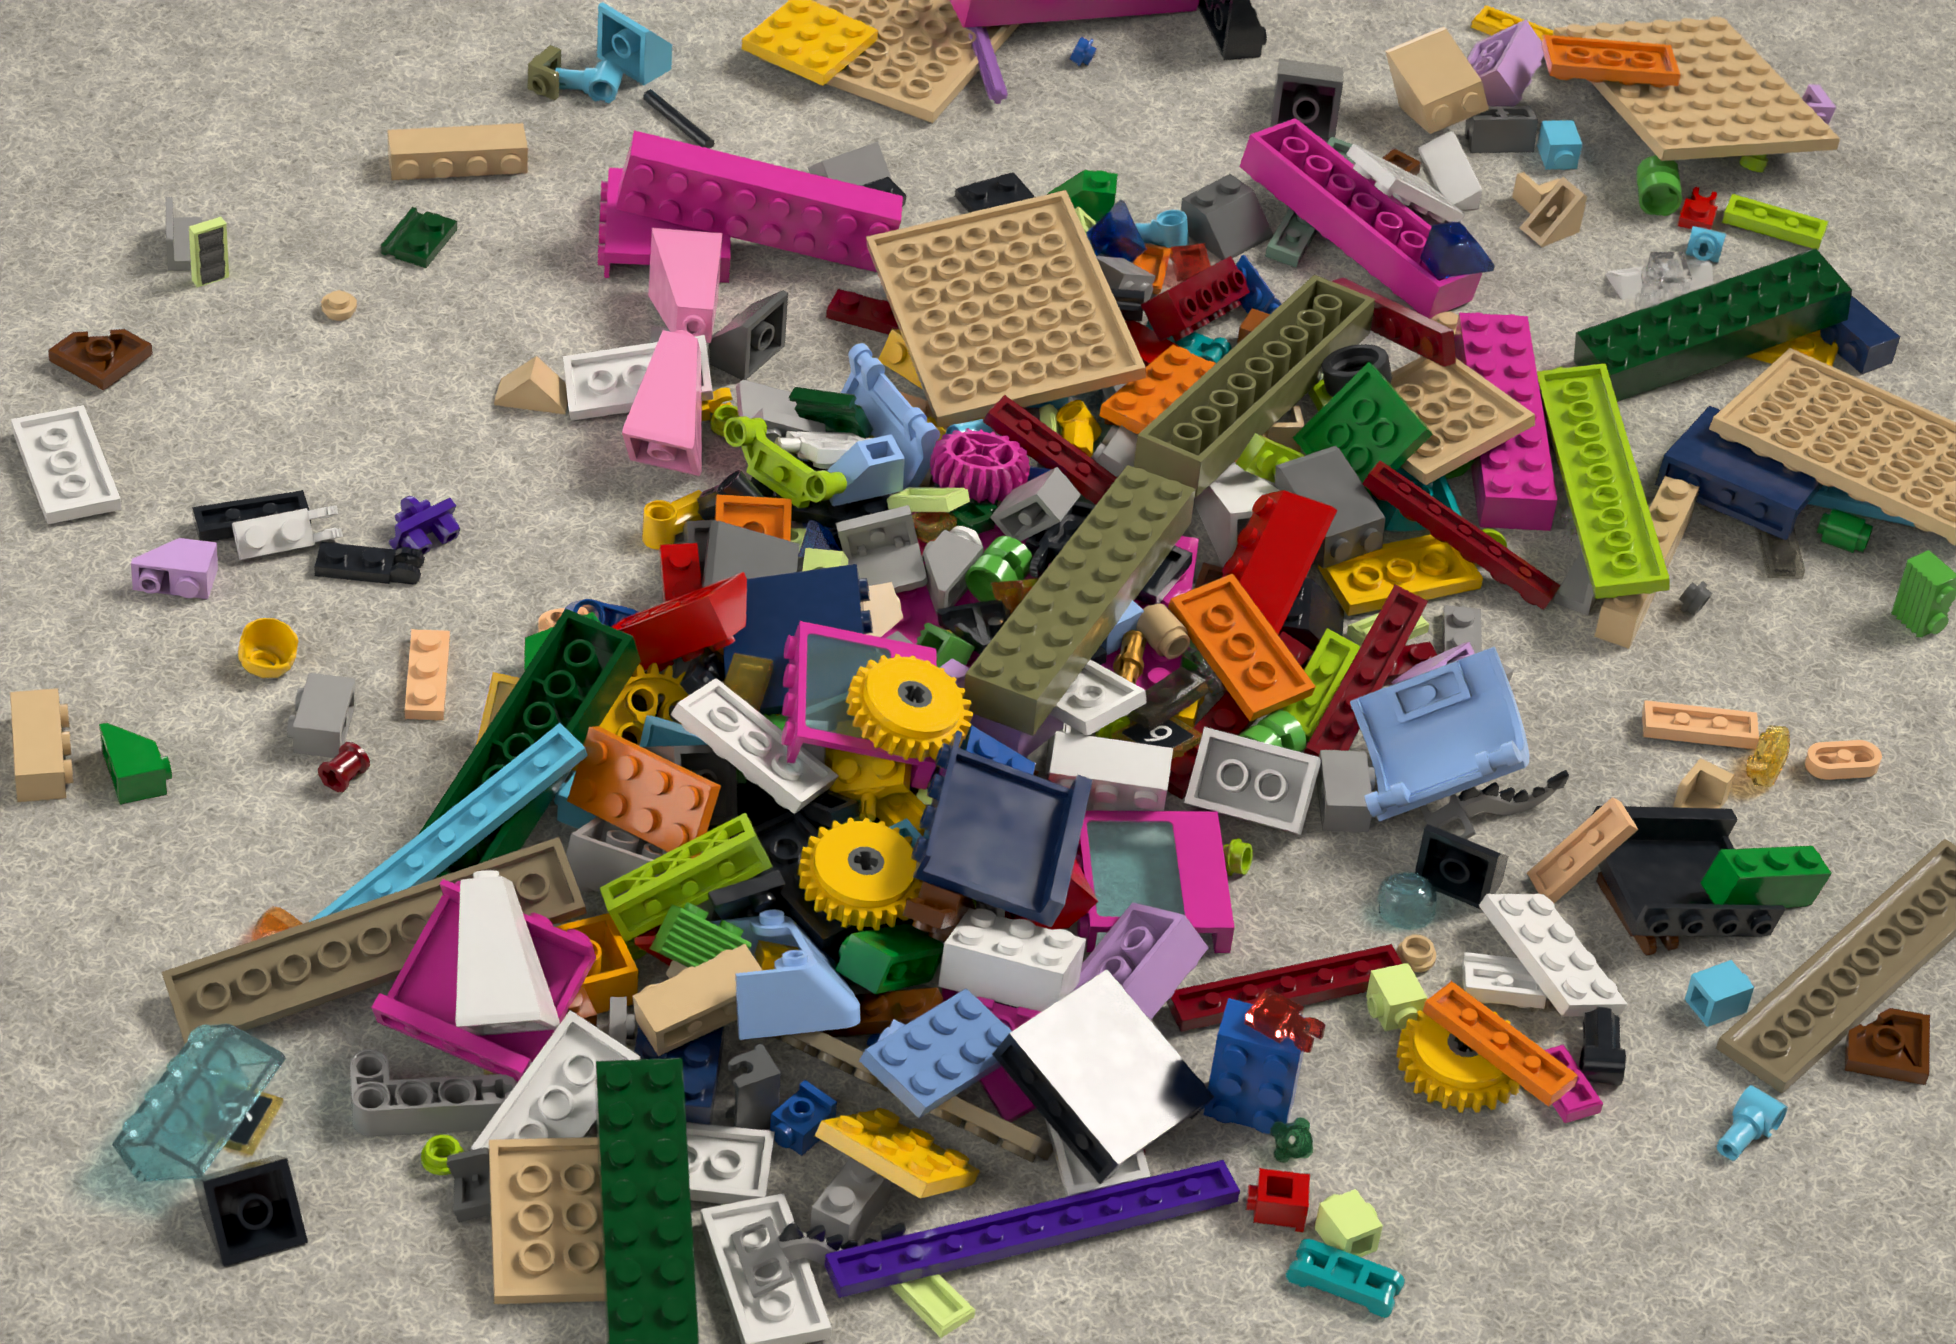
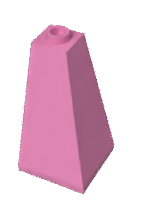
M652 228L648 296L670 332L683 330L691 333L693 336L705 335L706 343H711L719 294L722 233Z
M663 330L622 430L630 460L700 476L702 472L701 350L698 338H695L689 332L683 330H675L674 332Z

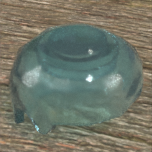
M1407 871L1391 874L1381 882L1377 901L1379 902V916L1385 922L1395 928L1416 930L1425 928L1434 920L1437 908V893L1435 887L1425 876Z

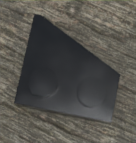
M1009 597L937 609L939 625L975 646L974 651L979 655L1013 613Z

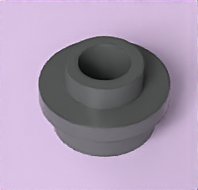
M1704 581L1698 586L1692 582L1680 596L1679 600L1683 602L1680 610L1683 613L1688 611L1695 616L1711 597L1712 592L1706 588L1707 584Z

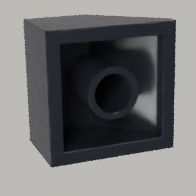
M1305 578L1279 635L1284 631L1312 651H1315L1327 628L1343 636L1344 610L1313 579Z
M1427 824L1423 831L1413 882L1481 909L1479 905L1485 895L1496 894L1502 884L1509 856Z
M274 1155L193 1178L202 1217L223 1267L308 1243L286 1157Z

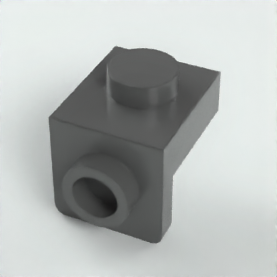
M483 1147L449 1155L447 1157V1166L454 1177L453 1212L458 1222L490 1216L489 1149Z

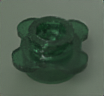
M1298 1117L1294 1122L1286 1124L1277 1121L1271 1126L1270 1134L1275 1138L1276 1145L1273 1155L1277 1161L1286 1163L1290 1158L1305 1159L1311 1156L1313 1153V1138L1309 1131L1310 1123L1307 1119ZM1291 1136H1294L1295 1142L1293 1144L1289 1143V1138Z

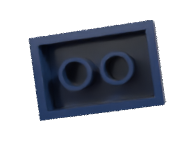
M725 1025L660 1056L656 1054L640 1026H638L634 1053L640 1056V1060L682 1058L686 1123L711 1125L724 1045Z

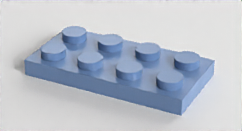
M964 989L865 1049L859 1061L918 1118H921L1001 1067L992 1053L1012 1031L968 989Z

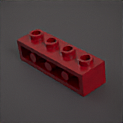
M1229 256L1140 305L1159 341L1161 342L1172 336L1176 342L1241 305L1239 298L1250 293L1246 285L1245 276L1238 270L1234 260Z

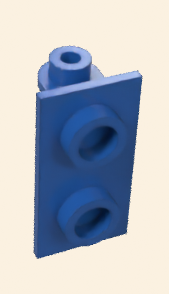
M1242 254L1236 266L1245 276L1246 285L1250 293L1239 298V301L1247 314H1249L1251 309L1271 314L1281 305V302L1274 298V294L1261 278L1257 269Z

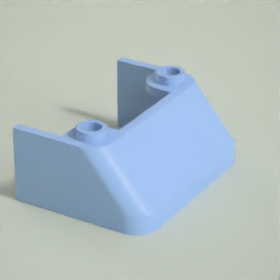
M766 910L755 917L724 920L744 930L741 938L752 943L749 950L754 958L758 940L795 946L799 949L784 952L782 958L774 962V969L735 973L739 1040L843 1029L860 1023V1003L844 976L836 971L837 965L835 961L824 950L822 951L793 919L784 916L783 911ZM721 920L709 922L719 926Z

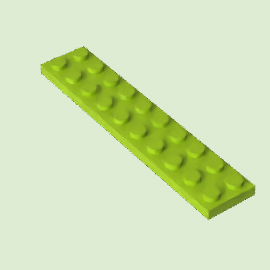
M1606 363L1537 371L1542 407L1595 599L1615 598L1642 593L1651 594L1670 590V578Z

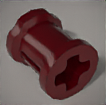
M345 742L340 746L339 754L331 761L323 762L318 767V775L325 786L336 792H344L349 787V781L358 773H365L369 769L370 759L359 745L353 742Z

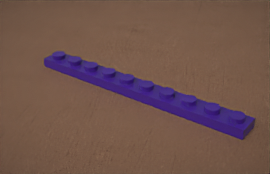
M1224 1160L827 1253L825 1254L824 1266L838 1297L841 1298L1236 1203L1239 1199L1240 1190Z

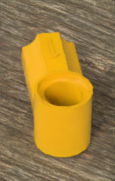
M1070 401L1060 408L1056 415V420L1062 427L1061 436L1091 458L1093 455V443L1100 436L1101 427L1083 401Z
M697 490L671 503L655 500L646 504L643 512V543L651 549L659 550L660 545L674 544L675 536L683 532V526L687 521L704 520L698 513L699 504L697 501L702 492Z

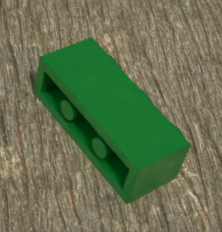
M1813 846L1722 849L1700 883L1714 904L1783 905L1784 908L1805 907L1813 904L1832 873Z
M909 923L895 925L894 927H884L877 931L873 929L853 933L841 945L839 950L841 959L836 971L874 994L928 983L933 979L941 961L944 944L929 937L926 933Z

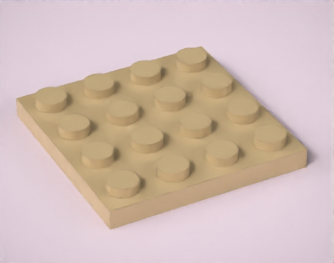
M1421 356L1391 372V386L1433 433L1400 466L1424 485L1435 481L1535 426V414L1457 358L1456 364L1443 367Z
M597 1137L489 1140L494 1304L605 1301Z

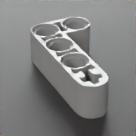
M361 1050L350 1061L352 1124L359 1134L370 1137L484 1130L514 1089L517 1081L503 1074L390 1080L387 1057L378 1050Z

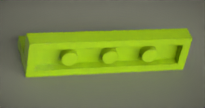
M744 813L600 887V891L608 913L624 941L627 942L662 924L671 904L684 908L686 902L697 906L709 900L707 894L710 891L748 880L771 868L772 864L754 831L747 814ZM743 830L745 831V832H743V833H741V834H739V835H737V836H735V837L729 839V837H731V836H733V835H735V834H737V833H739V832H741V831H743ZM703 852L702 854L692 858L694 855ZM667 870L665 873L655 877L657 874ZM630 889L628 892L618 896L617 898H613L614 896Z

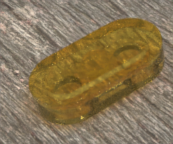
M1769 725L1766 731L1760 734L1754 755L1748 757L1746 772L1747 776L1752 778L1755 786L1772 787L1775 784L1788 758L1790 749V734L1786 726Z

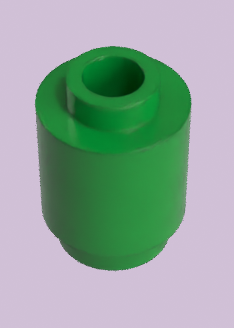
M1833 508L1830 514L1823 513L1816 533L1822 534L1821 542L1851 553H1854L1855 550L1864 553L1873 526L1866 524V519Z

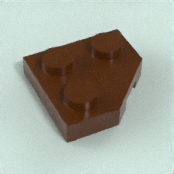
M126 329L110 330L109 336L88 337V331L72 332L48 350L50 362L103 391L153 355L152 343Z
M1889 1008L1878 1014L1877 1020L1863 1026L1859 1024L1849 1030L1845 1041L1844 1071L1926 1085L1930 1067V1015Z

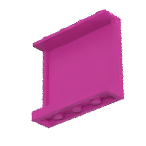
M609 167L608 181H601V201L603 202H600L599 244L605 245H598V266H604V278H609L610 263L650 265L652 228L698 232L708 231L615 209L623 168ZM722 235L720 283H729L731 235Z
M442 879L440 887L443 895L387 996L379 993L371 1008L378 1023L489 1072L508 1075L518 1083L555 1030L477 1036L456 1027L461 881H456L454 884ZM523 913L561 1023L596 959L593 945L590 939L580 931L568 929L566 932L554 927L549 919L540 914L531 913L526 915Z

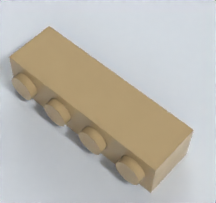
M523 123L387 130L388 159L392 180L528 173V146Z

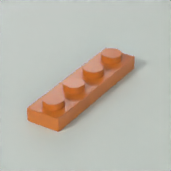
M1453 981L1425 1001L1423 1013L1548 1107L1576 1085L1578 1075Z

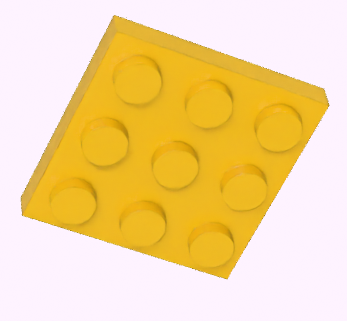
M789 0L742 38V50L824 86L877 41L878 29L812 0Z
M883 1108L822 1120L815 1134L817 1138L920 1199L972 1186L980 1172L979 1169L968 1163L969 1158L963 1153L950 1148L946 1150L933 1143L934 1137L917 1128H907L899 1123L900 1118L895 1113Z

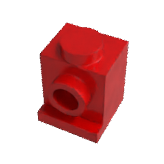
M1259 1168L1256 1185H1248L1246 1210L1254 1211L1253 1223L1293 1227L1295 1232H1304L1309 1208L1310 1174Z

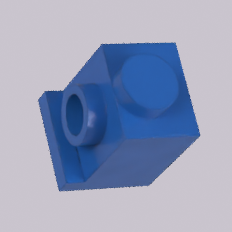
M804 1080L799 1084V1090L771 1113L770 1131H774V1140L781 1147L791 1148L799 1155H804L821 1140L815 1136L821 1121L836 1118L837 1102Z

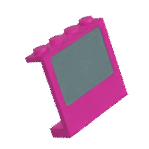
M800 621L795 635L787 637L784 649V658L789 659V663L785 669L783 687L789 688V692L785 695L782 715L787 716L788 721H786L783 728L781 743L787 746V763L795 764L802 744L807 743L912 764L910 787L926 790L935 770L936 760L931 758V756L925 757L924 762H920L917 758L904 760L901 756L888 755V752L880 747L875 748L871 740L861 736L863 733L861 728L852 725L855 716L847 714L850 704L846 703V697L853 676H856L860 666L866 667L868 660L872 659L878 663L882 655L890 659L894 658L895 654H899L901 657L915 656L916 659L928 660L931 664L937 666L936 648Z
M1086 810L1075 859L1098 900V903L1085 916L1077 920L1078 937L1086 939V952H1092L1095 949L1097 933L1109 932L1133 902L1185 915L1198 933L1212 934L1214 953H1230L1235 927L1218 812Z

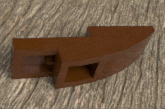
M923 882L918 897L907 900L902 916L913 919L912 926L928 932L927 935L929 937L945 942L968 909L975 910L976 907L973 900L969 897Z

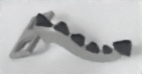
M1567 770L1561 771L1547 780V786H1537L1533 788L1532 794L1529 795L1525 789L1515 794V790L1512 787L1499 792V785L1494 782L1483 790H1478L1474 786L1462 791L1458 796L1456 793L1450 795V802L1435 812H1430L1427 805L1420 806L1419 808L1427 824L1440 829L1452 820L1461 818L1465 826V832L1460 837L1468 839L1476 834L1468 816L1471 818L1483 811L1497 815H1512L1529 810L1541 804L1556 790L1564 788L1569 774Z
M771 1216L731 1234L754 1299L794 1280L788 1261L791 1263L801 1258H808L824 1266L825 1254L857 1247V1240L851 1239L842 1245L844 1238L841 1234L825 1238L826 1230L823 1225H818L808 1232H802L795 1223L788 1224L778 1236ZM904 1222L898 1223L881 1231V1238L879 1240L867 1238L863 1245L903 1236L906 1232V1226ZM761 1228H767L770 1242L766 1246L747 1253L743 1245V1238ZM772 1262H779L782 1276L765 1286L759 1287L754 1277L756 1270Z

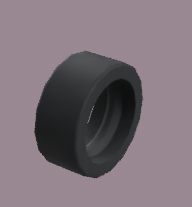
M1360 344L1340 348L1330 353L1323 360L1321 366L1325 389L1328 395L1334 397L1368 362L1375 366L1391 384L1392 373L1389 356L1385 349L1376 345Z

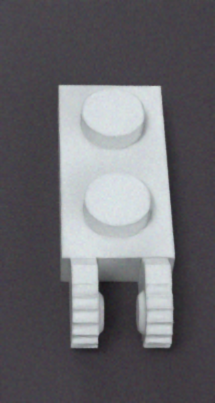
M334 505L310 511L306 508L232 523L239 560L314 546L316 542L343 537L341 528H330L313 534L310 524L312 519H325L338 514L337 506Z

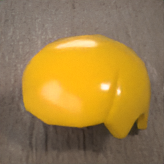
M275 618L256 619L243 628L238 646L239 661L242 667L250 674L260 678H279L289 671L294 664L299 642L298 637L292 628Z

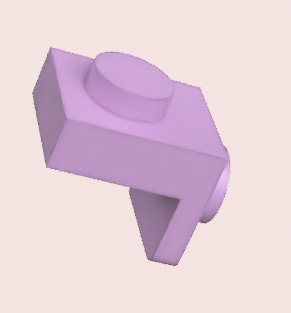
M1809 84L1802 99L1826 124H1829L1836 106L1820 85Z

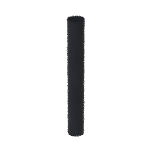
M649 89L644 93V101L699 146L708 149L714 146L715 141L656 92Z

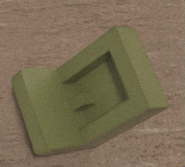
M549 45L528 63L529 90L552 100H556L559 97V73L555 70L556 68H561V49Z

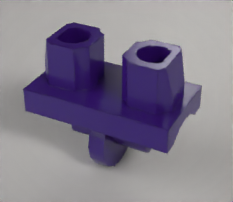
M412 495L403 498L400 502L401 512L395 514V520L397 521L394 527L395 537L389 540V545L396 550L401 547H410V549H418L423 554H426L432 547L431 541L426 536L427 534L433 532L442 545L456 539L461 530L456 519L453 517L456 504L450 497L431 506L427 499L419 502Z

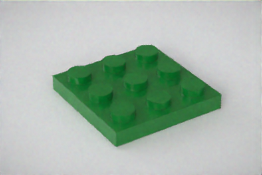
M1368 362L1292 438L1306 455L1336 446L1363 483L1380 460L1396 471L1433 433L1378 369ZM1365 487L1369 494L1372 495L1370 490L1367 487Z

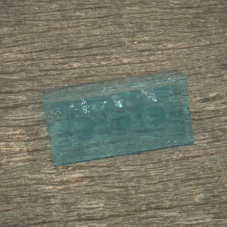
M204 1024L198 1026L189 1034L188 1041L178 1055L169 1061L166 1066L167 1070L156 1085L147 1091L144 1097L145 1100L136 1112L124 1122L123 1129L112 1143V1146L134 1177L141 1182L202 1178L283 1064L286 1057L281 1051L231 1024Z

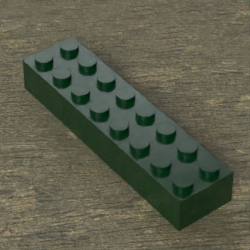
M1814 248L1578 331L1575 336L1573 362L1577 367L1606 363L1617 402L1846 321L1849 316L1852 289L1823 255Z
M565 608L419 834L559 723L584 746L589 727L600 726L641 662L634 637ZM571 770L433 879L521 850Z
M682 1058L596 1061L595 1100L607 1344H699Z

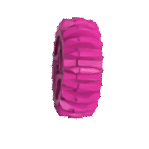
M967 428L965 432L954 430L952 434H944L941 440L936 441L930 459V474L933 475V482L940 484V488L968 489L969 499L973 498L978 503L988 499L994 504L996 498L1002 502L1013 489L1027 483L1030 465L1029 458L1026 456L1027 451L1020 448L1018 442L1009 441L1008 436H998L995 431L987 433L982 429L980 431H972Z

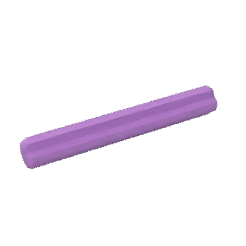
M982 26L968 27L966 29L976 34V40L972 43L975 57L977 56L979 61L978 67L990 100H994L995 104H1001V100L1007 99L1008 93L986 27L982 28ZM969 33L970 40L973 39V35L971 33Z

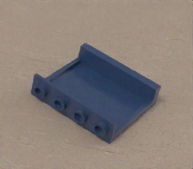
M1709 405L1664 454L1655 485L1660 487L1664 477L1667 476L1698 486L1697 503L1787 540L1792 534L1797 516L1823 485L1817 482L1816 478L1808 474L1789 470L1783 463L1771 457L1759 456L1747 446L1721 438L1718 433L1709 429L1713 417L1721 410Z
M857 564L747 579L746 626L733 635L736 640L735 642L723 648L726 686L760 714H782L786 693L789 692V688L783 687L784 673L789 663V659L784 658V649L787 637L795 635L800 621L862 634L873 633L870 610L864 611L863 602L870 601L867 578L860 579ZM808 636L806 710L848 694L852 678L856 676L859 667H866L870 659L876 662L875 650L873 648Z
M957 730L949 745L942 743L935 761V766L941 769L939 774H934L927 792V797L933 798L932 804H927L919 824V828L925 829L924 836L918 837L911 855V859L917 861L913 878L1052 927L1066 902L1093 780L1078 774L1070 788L965 751L959 748L963 732Z

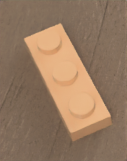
M411 629L405 719L444 720L450 631Z
M1644 701L1642 708L1643 737L1755 750L1759 741L1757 712Z
M1612 797L1528 871L1527 875L1537 892L1544 894L1554 904L1632 836L1638 828L1623 804Z

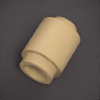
M1164 604L1145 607L1143 609L1144 612L1138 619L1137 631L1144 634V638L1147 639L1148 644L1158 655L1165 656L1168 659L1179 657L1190 644L1187 629Z

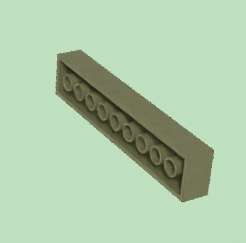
M1313 275L1137 435L1134 467L1195 488V497L1197 498L1240 457L1255 433L1262 436L1323 378L1321 366L1323 360L1330 353L1340 348L1358 345L1370 334L1375 299Z
M1127 465L966 672L964 684L966 692L963 699L971 700L968 711L1034 736L1118 623L1132 600H1135L1190 526L1195 488L1149 473L1144 469Z

